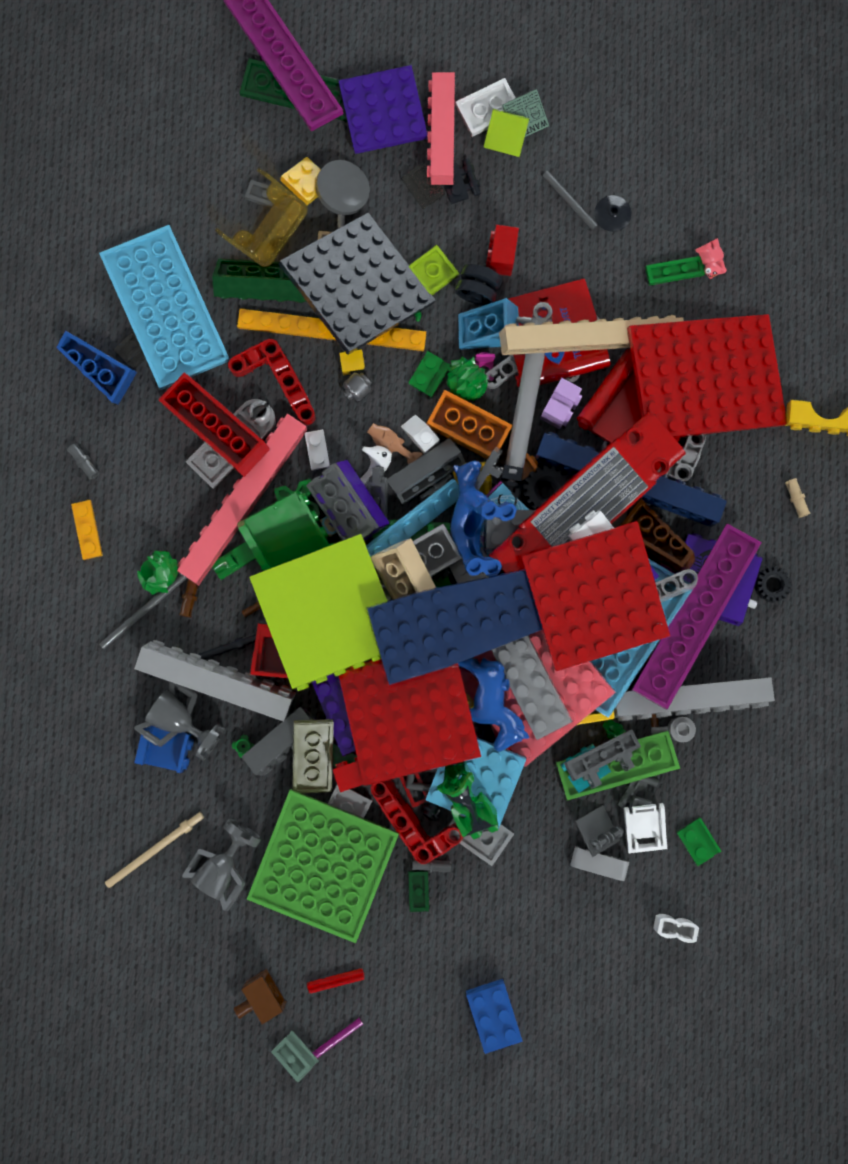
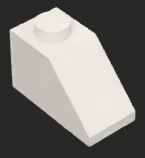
M416 415L401 426L423 454L435 448L440 442V439L430 427Z

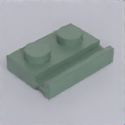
M291 1031L271 1051L297 1082H300L313 1066L319 1062V1059L294 1031Z

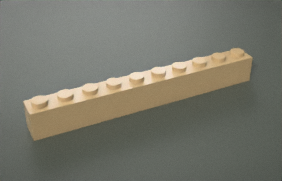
M671 315L659 319L658 316H653L642 320L641 317H635L630 320H624V318H617L612 321L599 319L595 322H589V320H581L577 323L563 321L559 324L544 322L541 325L526 323L523 326L507 324L499 332L502 355L630 348L627 327L630 325L684 321L683 317L676 318L675 315Z

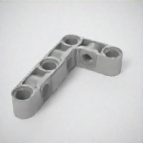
M705 434L694 435L699 438L698 444L692 441V436L686 437L682 446L686 454L665 474L668 476V479L687 482L692 477L706 440ZM604 441L602 444V450L607 447V441ZM678 470H683L686 473L685 479L678 476Z

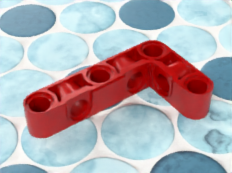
M267 339L229 360V370L236 377H242L253 372L254 369L265 363L266 365L269 364L300 422L304 425H311L315 421L316 415L310 400L276 340ZM270 346L276 347L273 353H268L267 349ZM236 364H242V368L240 370H233ZM287 379L294 380L291 386L284 385ZM306 411L312 413L309 419H303L302 414Z
M392 780L371 785L372 795L418 863H429L438 856L448 852L463 840L464 837L461 835L456 822L444 828L434 837L427 835L420 825L419 819L409 804L405 803ZM379 784L384 786L385 791L380 789ZM401 816L406 819L407 823L401 820ZM453 830L458 831L459 834H460V837H459V836H455L454 833H453ZM422 849L426 850L429 856L425 855Z

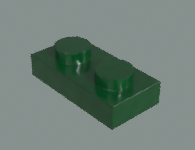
M409 871L410 912H429L428 871Z

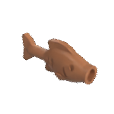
M373 423L367 432L371 435L376 446L385 447L391 453L399 452L408 459V464L414 462L423 454L422 452L411 453L402 446L405 440L398 438L397 434L387 427L378 426Z

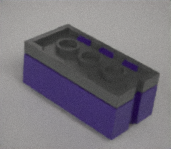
M348 460L331 464L322 472V476L314 478L306 485L343 541L361 534L364 542H366L389 524V521Z

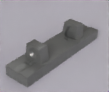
M495 447L478 475L475 483V488L478 491L489 474L499 478L503 472V469L495 465L503 451L498 447Z

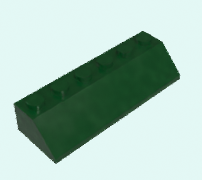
M218 259L213 273L214 297L222 299L239 298L241 300L258 299L260 301L307 302L279 266V262Z

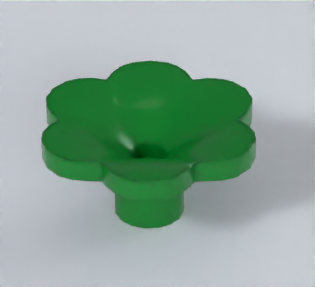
M608 720L603 724L609 739H613L626 732L621 724L615 723L612 720Z

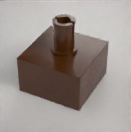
M267 969L245 982L241 990L247 1000L235 1006L234 1011L240 1019L254 1010L261 1024L283 1012L286 1001Z

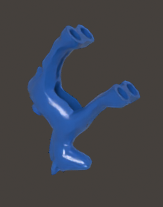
M471 461L462 466L454 465L453 468L459 485V497L452 516L450 536L457 546L458 553L469 575L475 576L484 572L489 577L495 576L500 573L502 565L500 561L493 557H483L480 550L481 527L485 518L487 520H492L494 517L502 521L511 520L515 517L517 509L514 504L507 501L497 506L488 496L475 488V483L482 466L479 461Z
M484 657L481 663L476 658H469L459 662L458 665L469 670L479 682L474 697V707L469 708L472 721L480 724H495L500 727L498 736L493 743L494 749L501 752L511 745L521 742L522 739L530 738L528 733L524 731L525 727L522 720L513 711L504 707L505 691L509 690L510 682L509 679L505 678L503 664L499 661H489Z

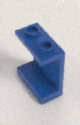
M154 726L144 729L159 739L164 738L170 733ZM178 733L162 747L155 746L141 735L134 763L148 764L182 773L184 769L187 770L190 759L187 758L188 750H192L194 739H191L192 734Z

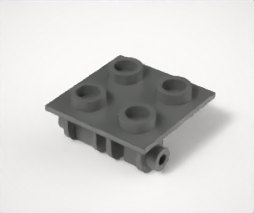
M604 805L575 821L592 857L619 842V838L624 833L621 827L613 826Z

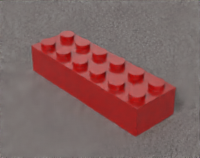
M185 372L159 399L166 409L243 477L270 450L268 445Z

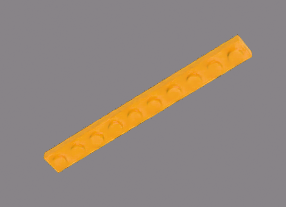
M240 309L238 329L336 341L320 318ZM392 328L367 344L424 351L426 331Z

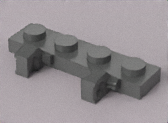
M631 729L565 762L564 765L572 781L582 777L584 781H588L591 788H595L602 784L597 775L599 768L614 760L620 763L624 772L634 768L635 766L631 760L633 756L632 751L641 746Z

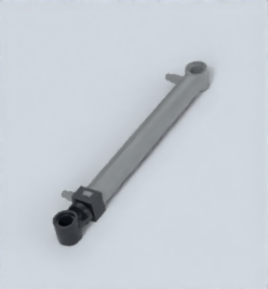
M540 302L534 307L532 318L518 316L516 322L521 324L535 323V325L551 322L552 308L548 303ZM544 310L548 312V315L541 318L538 316V312ZM545 353L525 355L504 468L500 467L503 469L501 475L504 481L502 483L515 497V506L521 485L519 483L522 482ZM500 494L499 497H498V504H499V505L501 504V503H500V497H501L503 494Z

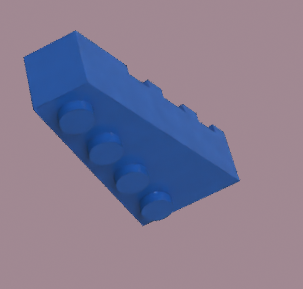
M65 331L56 347L112 403L117 405L137 374L133 369Z

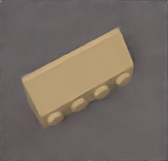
M411 538L398 542L371 556L392 600L436 588Z

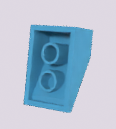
M505 298L458 314L459 349L501 347L499 332L507 324L519 326V323L516 322L519 316L518 307Z

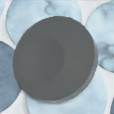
M335 160L327 163L316 178L317 196L321 203L333 213L339 215L354 214L368 200L370 193L368 179L358 166L349 161Z

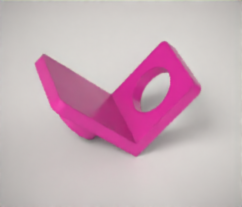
M489 352L477 354L475 356L476 365H479V368L486 366L491 370L494 368L495 354H490ZM489 376V381H493L494 377Z

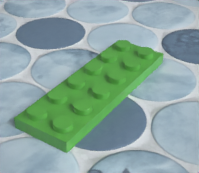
M669 731L637 739L641 747L632 751L633 756L631 760L635 766L634 768L624 772L620 763L614 760L607 764L611 772L600 779L601 785L595 788L589 786L580 793L577 792L569 780L568 771L564 772L560 766L566 760L556 762L566 799H575L680 769Z

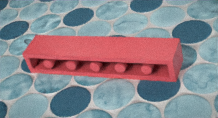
M455 72L432 73V80H429L428 84L429 92H432V97H428V109H432V114H428V126H431V131H428V143H431V148H427V160H431V166H427V177H431V185H453Z

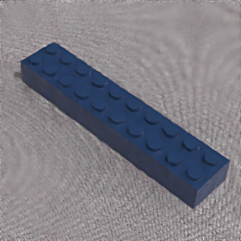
M549 432L548 434L544 433L534 459L540 464L548 465V467L554 466L557 470L561 469L564 473L575 476L599 453L595 452L596 449L593 447L579 446L574 440L567 439L565 441L560 439L559 435ZM665 474L657 479V483L640 498L645 503L709 527L720 522L727 500L722 499L723 497L719 494L711 493L710 495L705 493L704 489L693 486L692 488L686 486L684 481L670 480Z

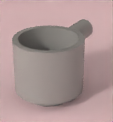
M675 717L668 723V726L651 727V734L655 735L669 731L670 737L674 741L688 742L694 737L696 727L693 721L687 717Z

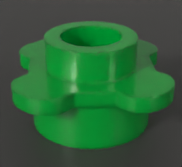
M242 735L241 739L232 743V748L237 751L240 758L254 746L248 740L249 737L247 735Z

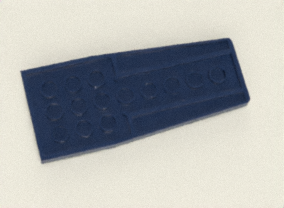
M525 569L428 589L367 607L389 685L447 668L543 630Z

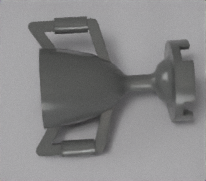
M170 681L169 690L164 691L148 712L145 722L134 727L135 731L143 735V738L159 747L165 745L178 733L189 732L198 738L199 749L196 757L202 761L206 759L203 754L206 752L210 755L220 741L218 738L219 731L224 733L226 728L216 724L212 730L203 732L193 726L191 713L198 698L197 693L190 688ZM175 686L191 698L188 708L174 695ZM154 726L170 733L164 738L159 739L144 729Z
M230 818L224 825V829L230 833L232 839L227 852L217 855L199 849L182 875L183 878L191 879V883L206 895L220 900L224 911L230 910L245 886V881L235 869L233 855L239 846L250 845L257 847L262 840L255 831L241 825L237 826L239 822ZM203 856L210 858L196 873H193ZM234 878L237 884L227 899L226 895Z

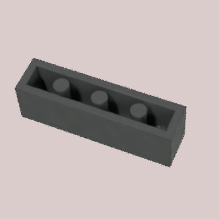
M449 438L414 462L408 464L399 472L393 474L387 479V482L403 505L453 472L454 465L462 466L466 462L461 451Z
M299 707L284 722L280 723L241 756L254 775H267L272 771L274 764L284 761L287 758L286 754L291 750L293 751V722L295 720H315L307 708Z

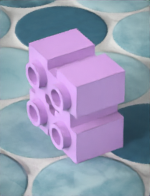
M561 378L540 419L558 429L562 425L566 427L573 414L570 410H575L582 398V395H580L582 388Z

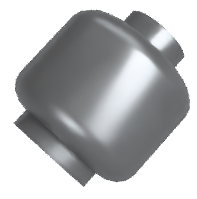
M353 373L343 383L345 389L343 393L349 400L355 399L360 401L370 392L371 382L363 373Z

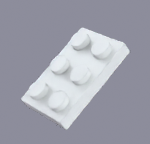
M504 78L456 101L455 106L471 137L488 130L493 109L503 111L502 104L515 99V96Z

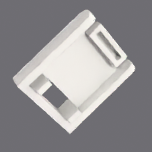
M659 803V810H656L655 804L632 806V813L629 812L628 807H624L628 853L667 849L665 808L663 803ZM655 837V843L638 845L637 839Z

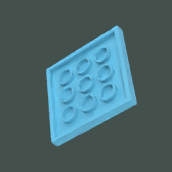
M477 737L481 757L466 761L469 772L474 774L471 791L475 797L482 792L497 810L498 826L500 827L527 758L507 749L498 752L494 749L493 743ZM444 766L437 769L426 801L451 811L453 803L445 794L437 789V786L444 782Z

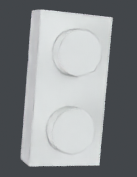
M324 430L306 432L305 438L311 470L328 468L330 463Z

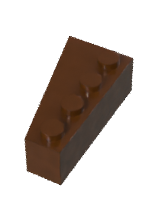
M640 499L621 525L638 521L645 549L649 555L677 572L690 569L696 561L694 551Z

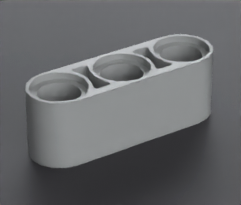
M687 569L656 582L661 603L695 588L698 580L696 572ZM690 575L694 578V582L686 584L683 578ZM672 583L676 589L673 592H667L664 588L665 585Z
M575 846L570 866L625 881L629 861H622L605 854H597L592 857L588 849L584 850Z

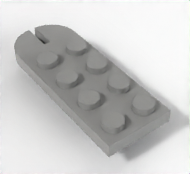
M260 399L246 401L233 414L262 440L273 430L276 424V416L273 409L266 401ZM266 408V412L261 417L257 418V416ZM206 443L186 461L213 489L234 469Z

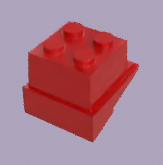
M258 623L250 675L288 678L268 624Z

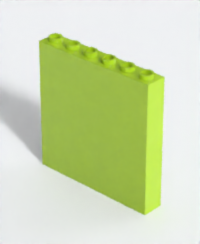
M361 534L250 576L251 583L292 689L297 688L298 691L309 687L308 683L316 681L319 684L328 680L327 676L335 674L336 677L346 673V669L353 666L354 669L365 665L364 661L372 659V662L381 659L367 607L387 602V598Z

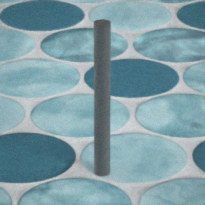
M546 171L543 174L546 181L591 230L595 229L598 226L596 222L550 172Z

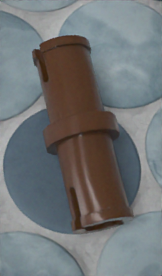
M187 579L185 594H182L183 602L179 615L191 618L194 602L198 598L196 597L198 585Z

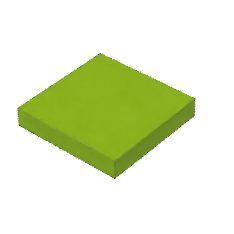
M493 109L484 148L520 157L530 118Z
M437 245L409 265L411 271L431 295H434L459 276V272Z

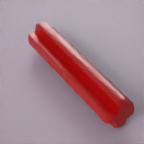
M360 968L310 981L307 983L308 992L315 993L364 980V971Z

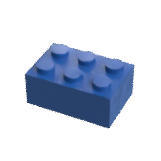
M503 979L466 990V996L485 1054L523 1042Z

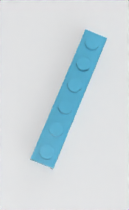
M451 479L368 543L366 547L370 558L398 542L409 539L453 505L459 497V485L457 482Z

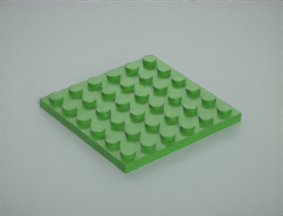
M290 789L247 900L356 943L399 833Z

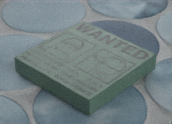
M537 89L502 104L504 112L530 118L525 137L549 126Z

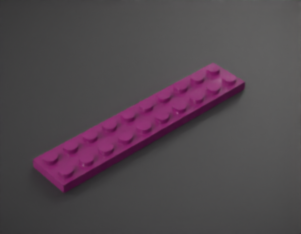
M223 0L310 131L343 115V109L269 0Z
M726 524L697 575V585L668 626L670 637L659 641L632 691L668 710L762 542Z

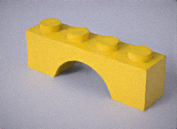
M791 400L787 403V424L785 426H790L791 430L809 428L810 432L826 430L828 434L837 435L843 432L847 433L848 436V407L842 411L838 418L825 419L813 410L811 402Z

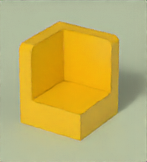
M356 350L349 355L346 352L340 353L343 376L351 375L350 371L365 368L362 350Z

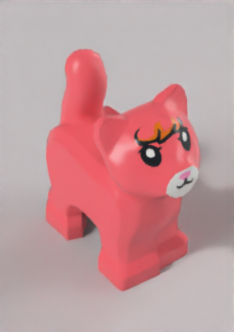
M718 238L695 249L705 265L704 272L709 279L726 273L727 270L723 261L724 254L719 246Z

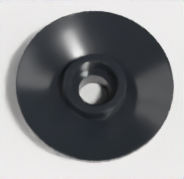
M615 195L602 198L597 203L594 211L595 220L598 225L604 230L611 232L624 229L629 224L632 214L628 202ZM611 209H616L617 213L613 214Z

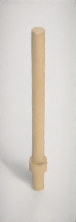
M199 812L189 820H184L179 824L180 827L105 881L108 888L112 887L183 833L187 834L193 829L195 824L204 819L203 814Z

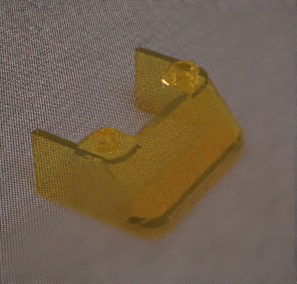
M258 168L257 172L271 182L266 191L267 198L274 203L271 210L253 235L246 230H240L231 238L218 228L215 231L256 263L266 267L273 263L307 215L308 208L301 199L268 173Z

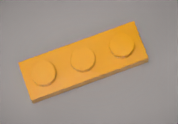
M91 500L71 504L83 560L103 556Z

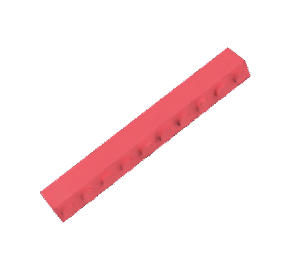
M289 414L285 418H280L276 425L278 428L266 438L265 442H267L266 444L270 450L245 477L235 482L233 492L225 496L221 509L213 513L209 526H205L201 530V537L197 542L194 541L188 550L190 551L186 558L183 557L178 563L177 567L179 568L177 571L199 586L238 531L237 523L247 518L306 433L307 427Z

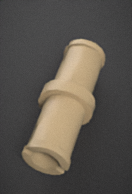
M797 478L785 482L791 496L790 502L794 504L798 518L811 514L804 499L805 494H802Z

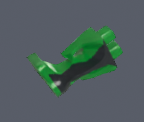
M466 761L445 766L444 782L438 785L437 789L445 794L453 803L451 812L463 837L470 835L473 839L481 837L482 830L484 829L491 833L498 831L497 810L482 792L475 797L471 791L474 774L469 772Z

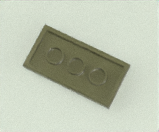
M333 719L295 720L293 722L292 790L299 793L332 792Z

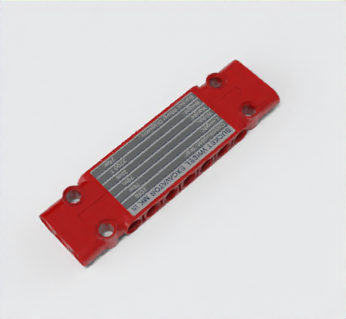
M647 412L630 429L625 431L620 438L618 437L524 520L513 534L509 535L501 545L489 554V557H493L501 562L503 574L524 570L521 556L571 541L568 537L571 533L569 530L577 523L583 524L586 521L585 516L593 510L595 512L601 511L612 524L657 483V479L666 474L686 454L685 450L653 413ZM630 433H634L636 435L635 443L630 441ZM656 462L661 464L660 472L655 470ZM514 537H519L521 540V544L517 548L512 544Z

